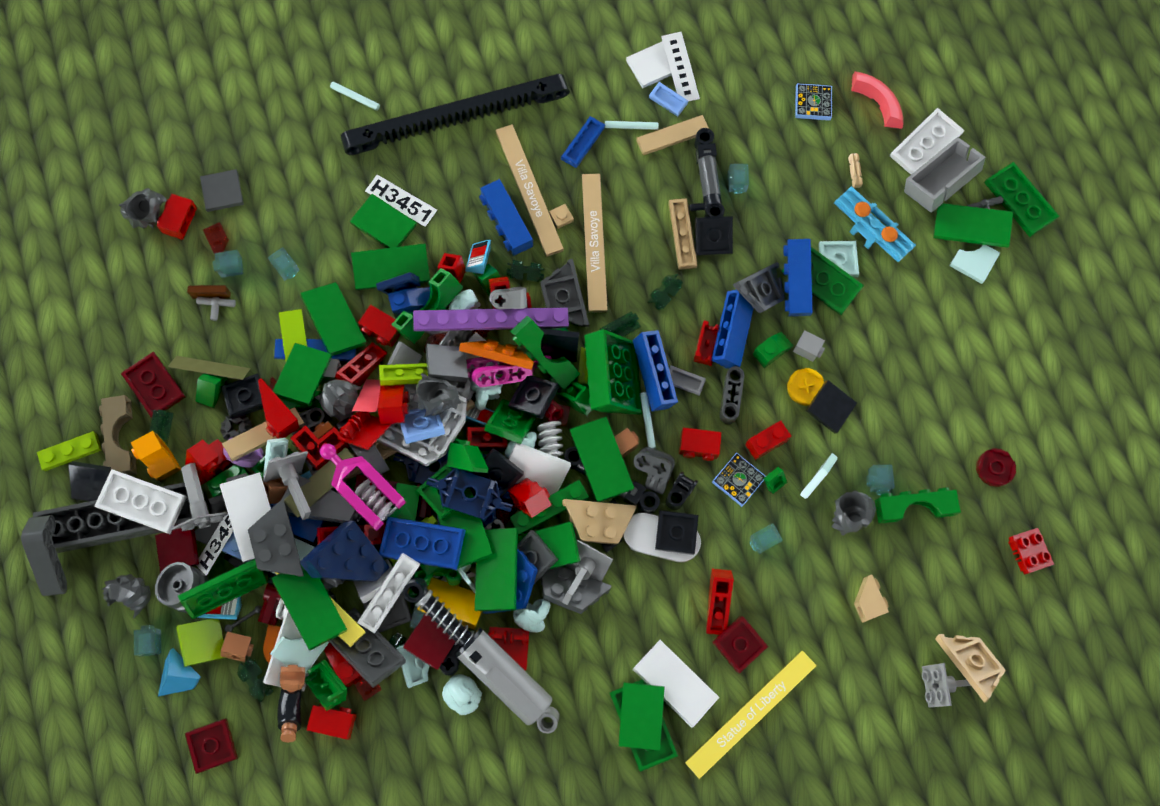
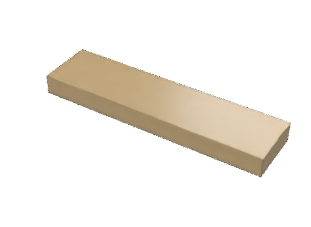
M703 115L637 137L636 141L644 156L696 138L698 130L708 128V125Z
M687 198L669 200L678 269L697 268Z
M296 408L290 409L298 419L299 428L305 426ZM266 422L222 443L232 462L267 445V440L277 439L275 436L271 437L267 432Z

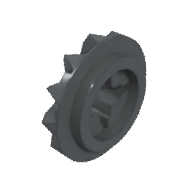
M245 415L231 420L230 416H226V419L221 422L220 431L223 438L228 441L252 429V423ZM231 423L239 425L241 433L235 430L231 431L233 429Z

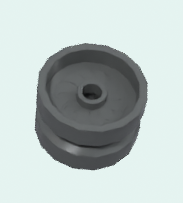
M175 562L164 568L157 577L155 595L163 605L187 613L178 595L209 581V578L199 569L193 568L184 562Z

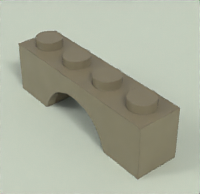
M125 395L102 398L99 412L103 419V424L100 426L101 433L104 435L102 451L105 454V461L103 466L111 467L112 470L126 475L137 474L135 456L130 451L123 450L119 444V432L122 426L133 419L131 400Z

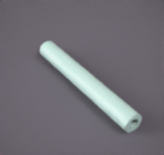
M332 82L330 85L331 89L376 111L380 107V104L340 84Z
M605 121V128L658 130V122Z
M643 392L640 393L647 444L648 447L655 449L647 393Z

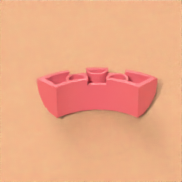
M855 71L852 76L851 91L874 99L880 105L879 109L884 118V127L902 129L903 112L898 99L891 89L875 77Z

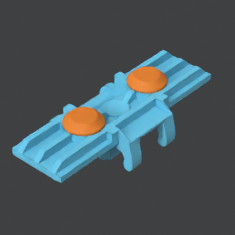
M852 186L834 202L840 210L856 223L850 230V233L854 236L859 232L867 240L864 246L867 249L875 242L899 262L916 246L897 228L899 225L897 222L894 223L877 207L876 203L871 204Z

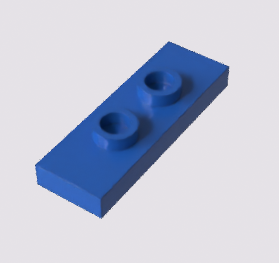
M590 116L561 156V160L577 168L605 129V124Z

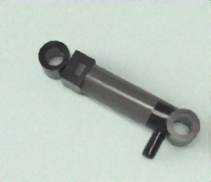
M709 128L699 129L694 142L704 203L690 204L689 210H705L704 217H718L724 215L725 209L721 200L716 164L717 152L716 145L713 143L714 133ZM715 212L718 216H713L711 213Z
M576 446L568 448L565 451L564 460L571 462L570 469H575L587 477L580 457L576 462L569 460V456L572 454H576L579 457ZM636 481L632 482L634 490L618 495L629 505L637 506L639 503L640 510L648 514L654 513L660 503L656 493L652 491L645 492L646 487ZM652 499L654 506L647 507L644 504V500Z

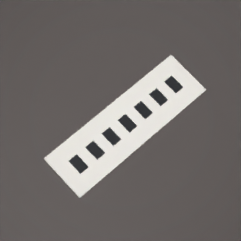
M682 32L661 36L677 94L688 101L700 99Z

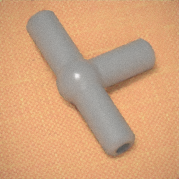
M219 297L196 298L197 304L212 305L210 315L212 321L218 320L219 306L235 307L236 301L231 299H220Z

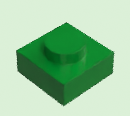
M779 467L763 478L768 491L772 494L788 483L784 471Z

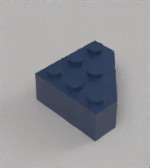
M347 521L340 524L300 561V564L311 578L377 581L390 568L355 521Z

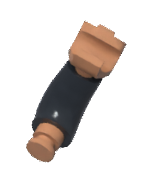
M298 665L281 667L280 686L282 689L278 701L277 720L278 728L282 733L280 739L287 743L294 742L297 731L301 729L302 687L305 684V667H298Z

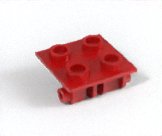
M357 411L356 415H353L340 428V436L337 439L369 450L392 424H380L378 417L370 415L369 412Z
M1039 528L1008 538V544L1012 551L1017 550L1013 555L1018 553L1020 555L1015 560H1022L1017 563L1020 572L1023 571L1024 575L1054 565Z
M489 627L488 635L524 670H527L529 631L518 628Z

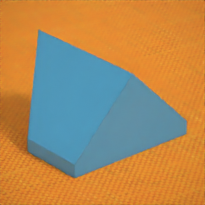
M174 648L169 651L165 660L158 696L192 690L201 678L191 666L184 667L182 656Z

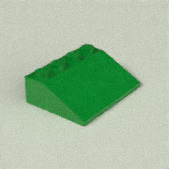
M604 329L586 334V366L588 370L589 404L591 409L604 413L643 414L640 398L638 359L633 341Z

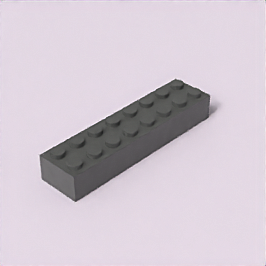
M185 483L164 486L163 488L187 496L174 526L191 519L192 515ZM97 500L33 513V517L49 515L54 517L56 528L52 541L57 553L162 532L96 508L94 506Z

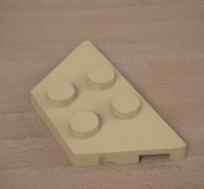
M570 499L562 500L563 506H566L570 515L569 520L573 522L577 539L581 542L619 544L636 510L634 505Z
M938 634L935 640L984 703L987 702L1006 671L1005 668L980 638H966L955 635L954 638H948L944 634Z

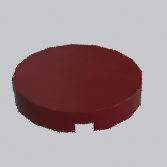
M993 448L979 456L976 462V471L984 483L989 486L1000 487L1013 480L1016 474V463L1008 452Z

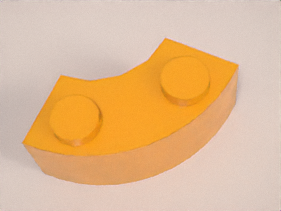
M154 431L131 442L133 455L148 467L147 472L152 479L155 478L162 481L181 470L170 449Z

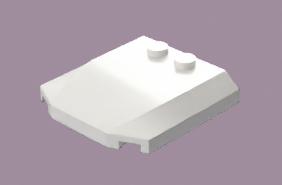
M405 384V391H409L410 395L409 410L418 408V403L413 401L417 392L415 387L417 384ZM458 395L461 404H458L457 409L449 408L439 414L445 430L444 435L406 444L400 424L393 423L377 441L427 467L446 455L450 442H454L465 424L467 399Z

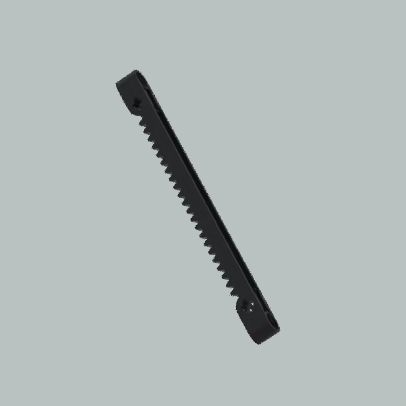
M555 74L351 129L341 134V141L347 155H356L376 149L381 141L387 144L388 139L394 142L395 137L400 141L401 136L407 139L408 134L415 137V132L422 135V130L429 133V128L435 131L436 126L442 129L443 124L448 128L451 122L454 126L456 121L462 124L463 119L470 122V117L477 120V115L483 118L484 113L490 116L491 111L494 114H497V110L503 113L504 108L510 111L511 106L517 109L518 104L524 107L525 102L531 105L532 100L538 103L555 101L566 97L570 91L564 75Z

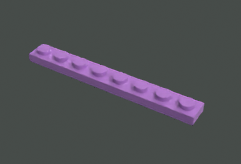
M568 308L413 310L414 331L513 329L526 316L530 317L540 329L569 327Z

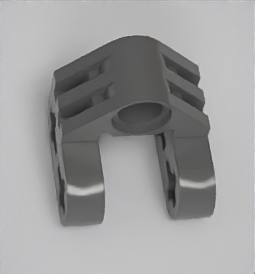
M644 447L634 457V466L641 471L649 473L645 484L646 489L663 495L674 469L675 460L667 453L651 447Z

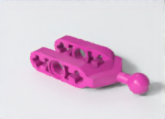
M545 355L546 358L553 359L551 356ZM484 357L466 360L467 369L471 365L479 367L472 368L471 372L468 371V377L472 378V381L479 387L521 382L527 376H532L534 369L538 368L537 365L539 364L536 360L533 361V368L530 370ZM487 363H493V366L485 367ZM497 374H503L501 378L496 379ZM482 375L490 376V378H489V377H483V378H482V381H480V380L478 379V378H480Z
M324 444L320 448L321 457L327 460L330 459L336 465L331 485L376 531L384 523L343 482L355 468H358L397 509H400L406 503L404 498L362 456L342 460L336 454V448L332 444Z

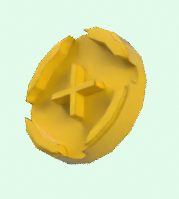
M811 368L796 370L788 380L787 392L796 403L809 406L824 384V379L821 374Z

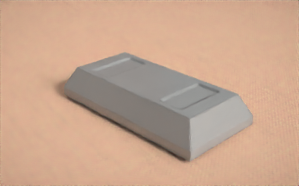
M670 365L669 370L674 387L700 396L706 378Z

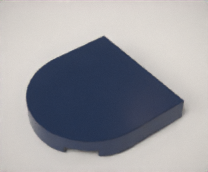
M411 272L376 283L377 290L387 295L404 289L417 288L416 286L421 285L420 278Z

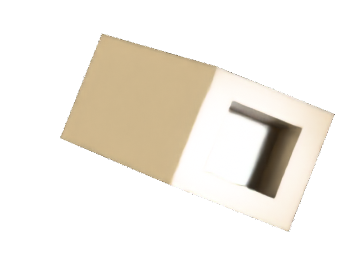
M873 575L863 578L854 602L862 623L889 612L888 602L885 597H882L879 591L880 584Z

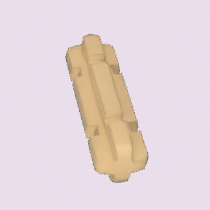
M852 153L848 157L851 164L849 166L851 179H853L852 187L860 188L863 185L860 162H858L860 159L857 153Z

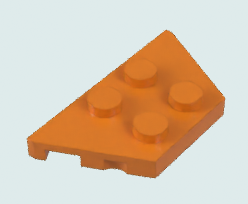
M491 339L460 343L459 351L530 370L533 368L534 362L514 345H499L498 341Z

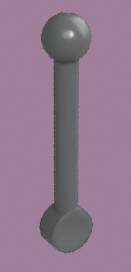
M256 606L252 612L232 625H226L224 628L225 632H232L234 627L254 614L260 613L262 606Z

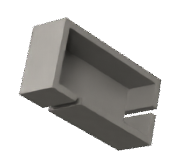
M957 137L906 179L904 192L932 213L943 204V200L949 199L982 171L986 157L972 148L967 161L970 145Z

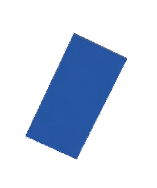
M387 517L379 554L382 558L398 560L401 554L404 553L423 565L457 570L466 530Z

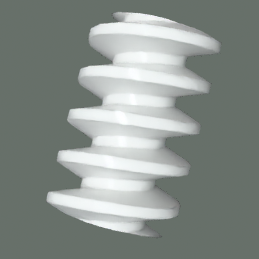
M551 421L543 423L537 427L538 432H541L538 434L540 439L538 445L542 447L539 451L559 458V456L564 455V452L558 451L559 448L563 447V444L557 443V441L563 439L557 436L562 430L556 428V426L561 425V422Z
M367 479L357 487L355 494L383 522L397 508L392 509L391 506L393 504L391 502L386 503L387 498L385 496L381 497L382 493L379 490L375 491L376 486L374 484L370 486L371 481Z

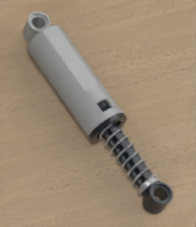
M418 577L411 579L403 589L404 598L409 602L416 603L415 606L417 608L420 607L419 610L423 609L426 612L425 616L429 615L432 618L431 622L435 621L438 623L437 628L441 626L444 629L443 633L447 632L450 635L449 639L453 638L456 641L455 645H460L454 655L526 725H531L536 721L537 727L541 732L547 734L554 732L558 725L559 712L550 706L552 697L481 627L470 632L468 625L464 626L462 624V619L458 620L456 614L452 615L450 613V608L446 609L444 607V602L440 603L438 601V596L434 597L432 595L433 591L427 589L425 580ZM411 586H416L420 593H413ZM550 717L553 722H545L543 718Z

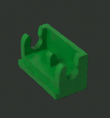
M325 659L307 671L309 675L305 677V683L326 711L346 701L347 687Z

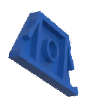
M518 549L516 610L527 608L538 572L534 564L530 563L527 556ZM503 610V611H484L483 613H485V614H490V613L505 612V611H511V610Z

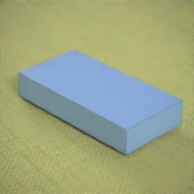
M661 82L656 85L649 95L651 100L677 117L688 104V100Z

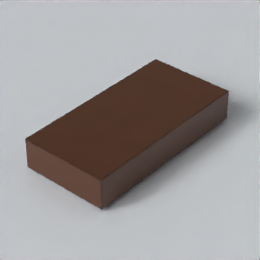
M225 285L188 286L187 293L192 299L197 297L230 299L231 292Z

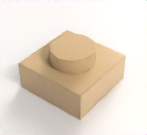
M566 204L549 211L550 217L557 229L574 222V218Z

